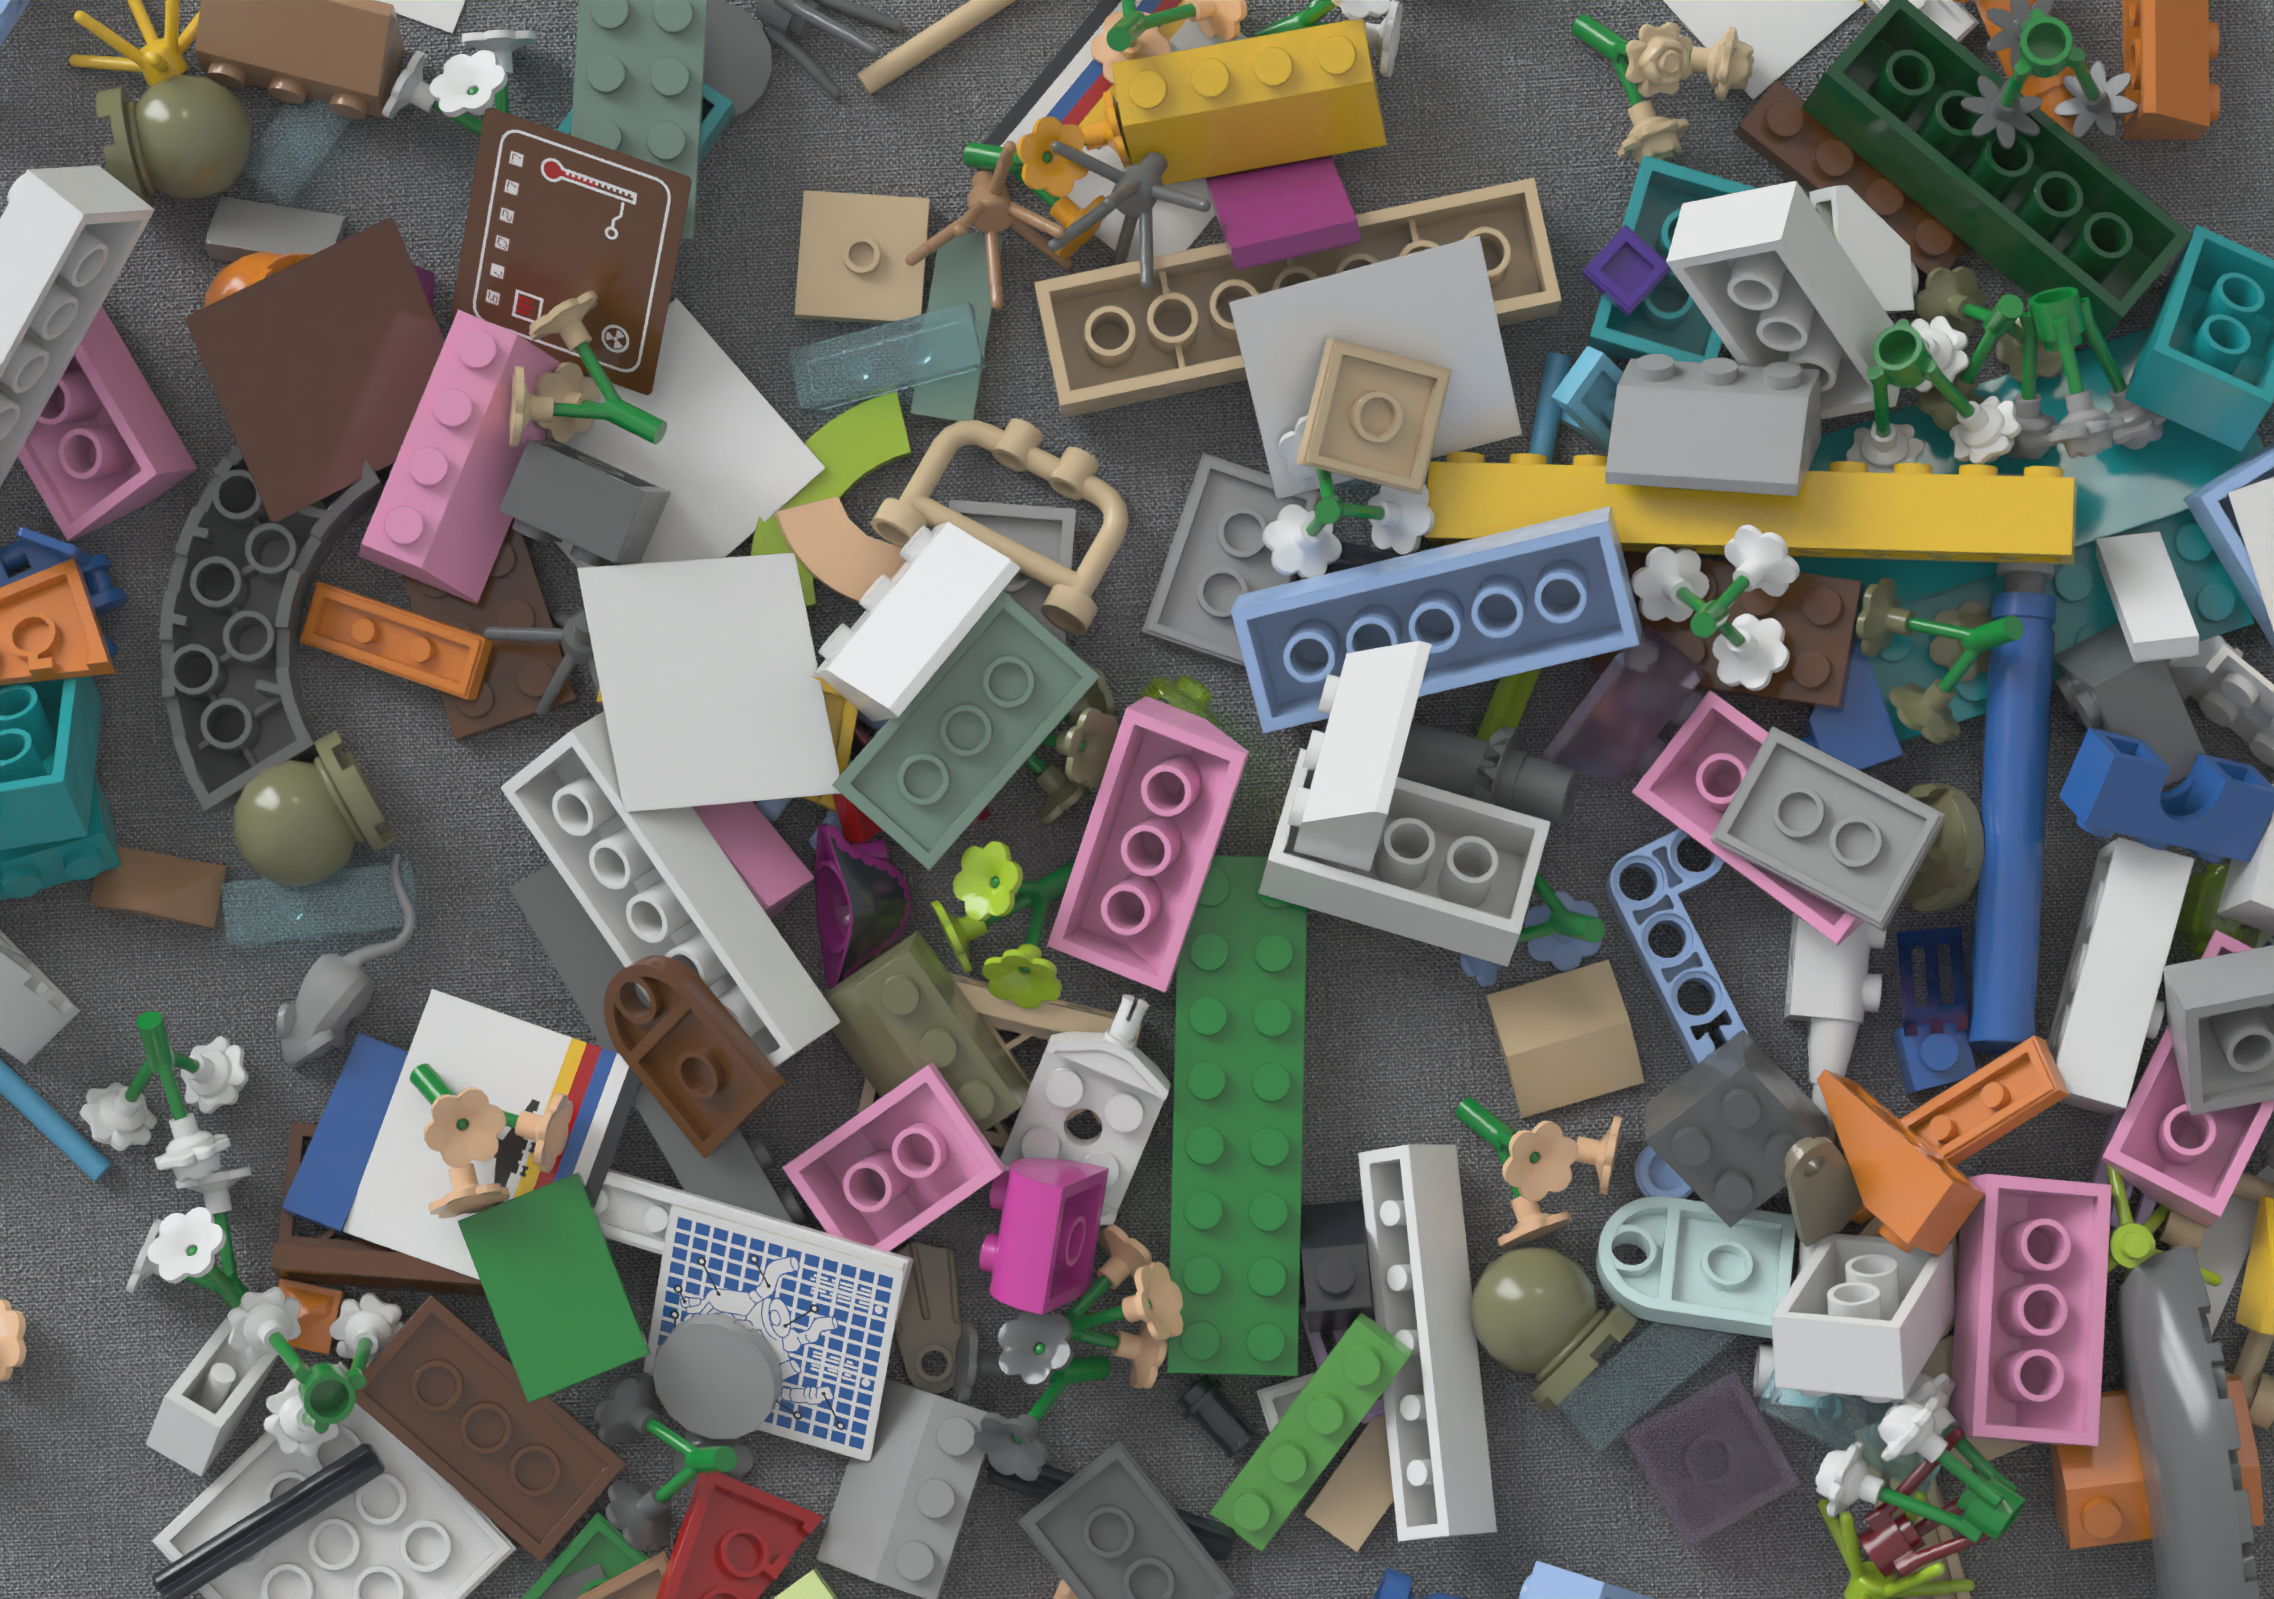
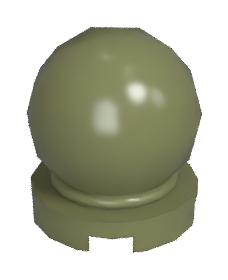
M174 75L151 85L137 103L129 98L123 86L98 91L96 94L97 118L109 119L115 144L103 146L108 172L151 207H153L152 196L156 194V191H160L176 200H205L229 188L246 167L253 149L252 123L234 93L206 76Z
M338 730L314 742L320 757L315 758V764L290 760L265 768L245 785L234 806L232 832L240 856L256 874L277 885L306 887L328 880L349 862L357 842L365 843L368 841L373 851L377 853L399 841L390 824L381 829L378 828L377 825L385 821L378 808L381 805L351 751L341 756H338L336 751L345 747Z
M1523 1247L1503 1254L1486 1266L1475 1284L1471 1302L1473 1332L1488 1356L1510 1371L1535 1374L1534 1380L1538 1384L1529 1396L1546 1413H1549L1555 1405L1558 1406L1599 1365L1596 1360L1615 1341L1620 1343L1638 1321L1620 1303H1617L1608 1312L1603 1308L1598 1310L1595 1285L1581 1265L1552 1248Z

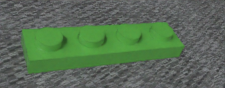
M1361 1312L1214 1505L1210 1514L1226 1526L1232 1527L1236 1534L1261 1552L1413 1353V1350Z

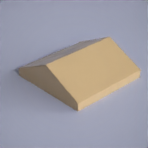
M1609 960L1485 995L1521 1118L1645 1083L1631 1023Z

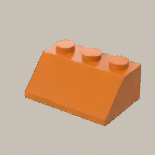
M2122 0L2123 73H2129L2132 76L2131 83L2123 92V97L2134 101L2138 106L2137 111L2133 114L2123 115L2124 140L2199 141L2209 129L2210 122L2218 121L2220 111L2219 85L2209 84V60H2216L2219 51L2218 22H2209L2208 0Z
M2240 1375L2226 1376L2228 1398H2232L2241 1444V1449L2236 1452L2241 1469L2242 1490L2248 1489L2252 1525L2261 1526L2264 1525L2261 1467L2243 1381ZM2126 1390L2101 1392L2098 1446L2050 1444L2055 1514L2070 1549L2152 1539L2140 1454Z

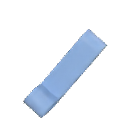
M1678 829L1625 855L1617 861L1607 876L1605 889L1608 900L1692 1067H1695L1715 1051V1046L1708 1032L1696 1040L1691 1031L1692 1029L1704 1027L1721 1015L1726 1025L1719 1026L1714 1030L1721 1045L1725 1044L1742 1030L1747 1034L1748 1032L1679 896L1705 884L1713 878L1724 861L1709 851L1710 864L1706 870L1690 872L1683 868L1678 862L1676 855L1677 847L1682 841L1693 838L1681 829ZM1632 867L1645 870L1653 881L1651 896L1641 901L1632 900L1625 896L1619 885L1620 874L1625 869ZM1660 924L1670 925L1675 928L1682 939L1680 953L1672 958H1663L1656 955L1651 950L1648 942L1651 928ZM1690 981L1698 982L1709 991L1711 1004L1706 1014L1699 1016L1689 1015L1679 1006L1677 994L1678 989L1683 983Z

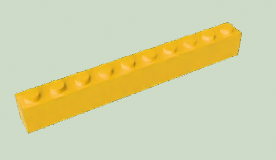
M1450 452L1446 455V462H1429L1428 490L1430 496L1427 506L1434 512L1435 524L1433 530L1425 538L1434 547H1442L1611 506L1623 552L1649 553L1656 547L1664 546L1673 552L1680 548H1689L1697 554L1725 555V545L1735 537L1736 531L1743 525H1752L1762 533L1772 532L1779 535L1786 542L1790 557L2074 565L2077 486L2075 478L2063 477V469L2058 467L2030 466L2024 468V476H1998V468L1995 466L1969 464L1959 466V474L1954 475L1932 474L1933 466L1928 464L1898 463L1894 464V473L1868 472V464L1836 461L1829 463V471H1808L1798 496L1608 484L1605 478L1607 457L1600 455H1577L1573 457V465L1548 464L1547 456L1540 454L1517 453L1510 455L1509 463H1484L1485 455L1480 453Z

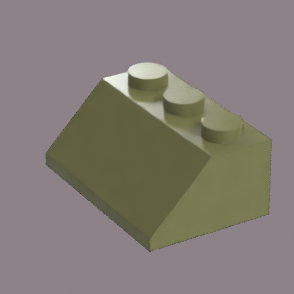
M919 931L822 994L841 1021L831 1030L880 1098L933 1062L981 1133L1022 1107L1029 1084Z

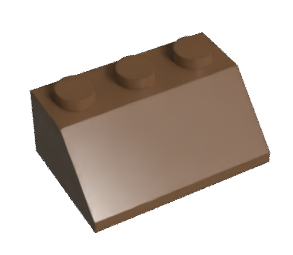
M201 0L195 53L202 72L207 73V77L230 88H242L244 83L267 88L270 95L288 103L302 104L306 98L329 104V108L333 112L351 119H364L366 114L380 118L385 117L382 115V111L391 96L405 51L395 9L392 4L376 0Z

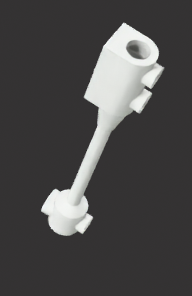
M1793 913L1784 1019L1807 1021L1808 1071L1810 1084H1813L1812 1102L1827 1116L1829 1140L1834 1144L1835 1126L1817 1078L1824 1069L1845 1077L1859 1027L1864 1024L1865 1012L1877 1013L1879 1010L1882 977L1881 974L1868 973L1870 948L1883 949L1886 930L1883 932L1864 922L1837 946ZM1821 1240L1808 1247L1800 1241L1797 1276ZM1773 1339L1772 1345L1758 1344L1754 1367L1753 1393L1754 1396L1767 1397V1404L1831 1410L1832 1397L1846 1398L1847 1394L1832 1393L1821 1397H1811L1801 1394L1796 1389L1776 1388Z

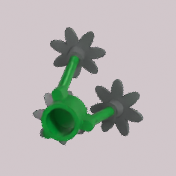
M2010 0L2012 13L1998 8L1987 10V18L1994 25L2004 30L1994 35L1988 41L1986 48L1988 51L1994 52L2012 46L2010 59L2014 73L2005 81L2001 91L1987 76H1979L1977 85L1983 98H1965L1961 101V107L1971 114L1981 116L1972 128V135L1974 137L1985 136L1996 128L1998 141L2002 148L2009 150L2014 144L2015 130L2030 137L2037 136L2040 132L2038 125L2026 114L2039 109L2043 103L2042 99L2036 96H2018L2026 80L2031 75L2049 78L2058 75L2065 67H2070L2075 76H2065L2063 83L2074 98L2058 104L2054 109L2055 114L2060 117L2078 115L2073 128V134L2076 139L2083 138L2091 130L2095 121L2099 129L2107 137L2113 138L2117 131L2112 113L2127 115L2133 114L2138 109L2134 101L2119 96L2131 83L2132 76L2129 73H2122L2107 81L2104 64L2100 61H2095L2089 71L2084 61L2085 51L2072 46L2073 37L2068 26L2055 17H2047L2054 0H2037L2031 8L2029 7L2028 0Z

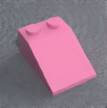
M933 1062L782 1167L828 1234L886 1251H891L1007 1170Z

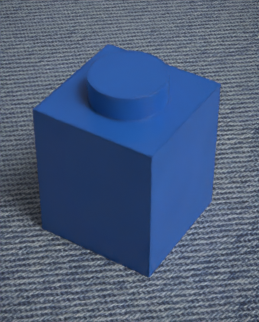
M1961 1013L1900 1028L1890 1034L1906 1096L1956 1084L1977 1071L1970 1045H1968V1036Z

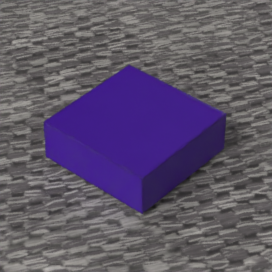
M1625 224L1582 270L1581 276L1624 315L1629 317L1672 269L1665 259Z

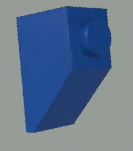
M1856 636L1843 711L1812 706L1803 724L1806 737L1799 740L1865 773L1896 762L1903 756V752L1869 658L1862 654V639Z

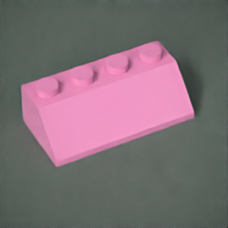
M101 306L18 455L67 541L76 540L153 502L197 469L196 464L106 311Z
M458 309L362 540L358 556L478 604L513 517L498 510L528 440H545L547 436L546 429L537 427L533 421H529L521 434L519 446L510 447L509 417L515 366H524L525 383L530 394L535 395L534 387L537 378L546 372L554 373L561 362L519 334Z
M1710 690L1639 781L1632 793L1838 946L1864 922L1713 844L1710 840L1768 735L1767 731Z
M1148 696L1128 706L1125 710L1047 946L1162 992H1167L1249 751L1205 718Z
M2215 930L2200 959L2254 948ZM2167 1025L2101 1160L2150 1199L2209 1228L2221 1217L2274 1110V1100L2191 1116L2187 1108L2169 1026Z
M1997 1174L1967 1177L1985 1195L1960 1227L1952 1380L1956 1383V1386L1950 1398V1413L1958 1421L1957 1427L1963 1429L1966 1439L2010 1443L2098 1446L2112 1185Z

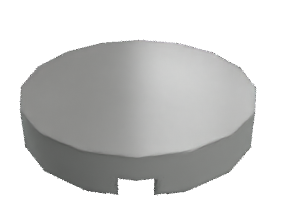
M702 1314L679 1323L657 1350L652 1370L656 1395L668 1414L688 1431L710 1439H737L757 1430L774 1409L782 1386L779 1360L766 1338L754 1328L749 1332L743 1326L735 1324L738 1319L724 1314Z

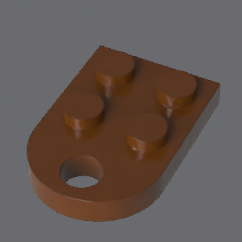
M647 956L619 971L610 981L604 998V1017L609 1036L615 1048L704 1159L719 1150L786 1083L700 976L682 962L666 956ZM636 983L647 992L651 1001V1008L639 999L635 987Z

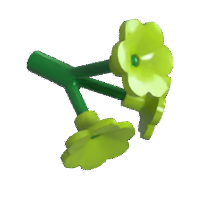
M992 841L984 848L971 846L963 853L961 858L962 871L956 875L953 881L954 895L959 900L965 902V912L967 915L958 919L945 910L938 900L931 902L941 929L965 974L972 971L968 951L970 941L989 933L988 926L1029 906L1034 908L1025 944L1020 945L1017 949L1005 951L1002 957H991L984 962L982 973L989 980L987 988L994 997L1001 1000H1013L1018 1006L1027 1009L1039 1007L1043 1000L1054 1001L1060 997L1062 984L1056 978L1057 967L1049 960L1041 958L1042 952L1038 945L1049 904L1064 895L1075 863L1074 860L1066 862L1037 882L1023 880L1022 869L1018 863L1011 861L1010 849L1006 844ZM1016 893L1023 894V895H1021V896L1015 898V894H1016Z

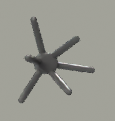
M1054 141L1051 145L1054 153L1116 184L1111 194L1105 197L1102 203L1065 229L1066 236L1064 238L1058 239L1054 237L1048 242V249L1052 252L1058 251L1117 208L1125 215L1112 266L1126 263L1139 218L1141 286L1144 289H1150L1153 286L1152 209L1156 202L1161 200L1201 212L1209 211L1211 203L1194 195L1165 188L1161 177L1168 167V162L1165 157L1157 152L1147 153L1140 164L1130 165L1123 172L1060 141Z
M585 609L573 616L559 610L554 611L551 615L552 620L564 627V629L490 626L484 630V636L487 639L562 642L561 645L565 656L536 707V713L539 716L547 715L576 663L588 664L598 694L599 681Z

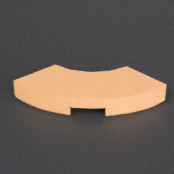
M838 496L774 512L782 537L790 551L795 553V558L814 579H818L831 590L853 602L859 603L867 590L883 574L891 580L906 562L899 555L902 550L901 547L867 536L848 518Z

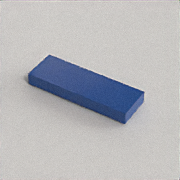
M358 1033L281 1207L284 1213L344 1235L345 1223L406 1061L407 1051Z

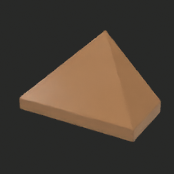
M118 846L122 866L103 871L95 876L89 904L92 907L216 929L229 867Z

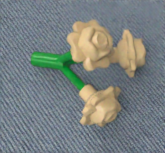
M1581 14L1576 18L1571 27V34L1612 61L1631 104V108L1627 112L1634 127L1617 151L1619 159L1630 157V159H1635L1640 164L1643 155L1670 163L1675 154L1681 153L1682 147L1679 140L1685 134L1684 130L1689 126L1688 120L1686 118L1670 119L1657 116L1651 101H1644L1642 96L1651 97L1660 92L1674 95L1679 90V80L1688 78L1693 71L1706 73L1711 86H1715L1717 101L1724 102L1729 89H1746L1748 79L1752 76L1754 62L1752 54L1754 49L1751 45L1738 40L1736 27L1729 26L1723 38L1716 41L1711 49L1697 46L1692 47L1690 37L1680 35V28L1673 22H1667L1659 27L1644 24L1639 29V40L1631 41L1621 37L1587 14Z

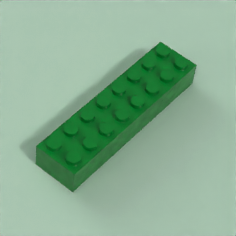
M1214 856L1177 963L1170 1280L1178 1285L1182 1293L1183 1307L1180 1314L1183 1320V1331L1179 1336L1169 1337L1168 1374L1298 1376L1307 908L1258 893L1268 857Z

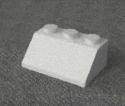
M950 522L937 525L932 531L925 525L922 526L899 553L906 562L890 580L883 574L861 598L859 604L866 611L851 629L844 623L841 624L819 650V653L825 660L815 673L872 722L897 718L902 714L1021 569L1011 559Z
M1414 641L1347 653L1340 677L1327 674L1318 707V712L1329 714L1325 733L1312 730L1303 763V768L1315 771L1311 787L1307 789L1297 786L1287 823L1300 827L1293 851L1370 871L1388 815L1432 644Z

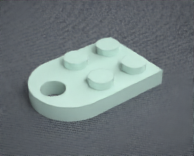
M1665 1196L1637 1199L1618 1209L1609 1218L1602 1230L1596 1254L1598 1278L1607 1295L1616 1304L1620 1303L1630 1314L1638 1318L1660 1323L1773 1339L1771 1316L1790 1289L1796 1230L1794 1218L1791 1214L1755 1209L1730 1228L1705 1202ZM1620 1244H1633L1644 1251L1647 1259L1638 1265H1627L1617 1260L1612 1250Z

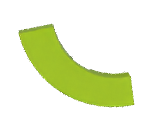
M897 391L872 398L850 408L829 421L804 443L825 466V469L779 510L836 496L841 500L856 484L880 467L912 456ZM774 514L765 522L759 516L752 542L751 556L792 553L782 537ZM796 560L806 609L817 607L815 580Z

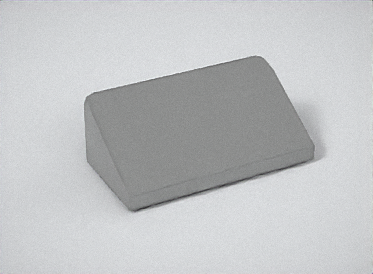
M221 196L209 226L204 245L209 258L231 262L243 256L262 251L280 254L293 252L313 255L342 241L346 218L341 215Z

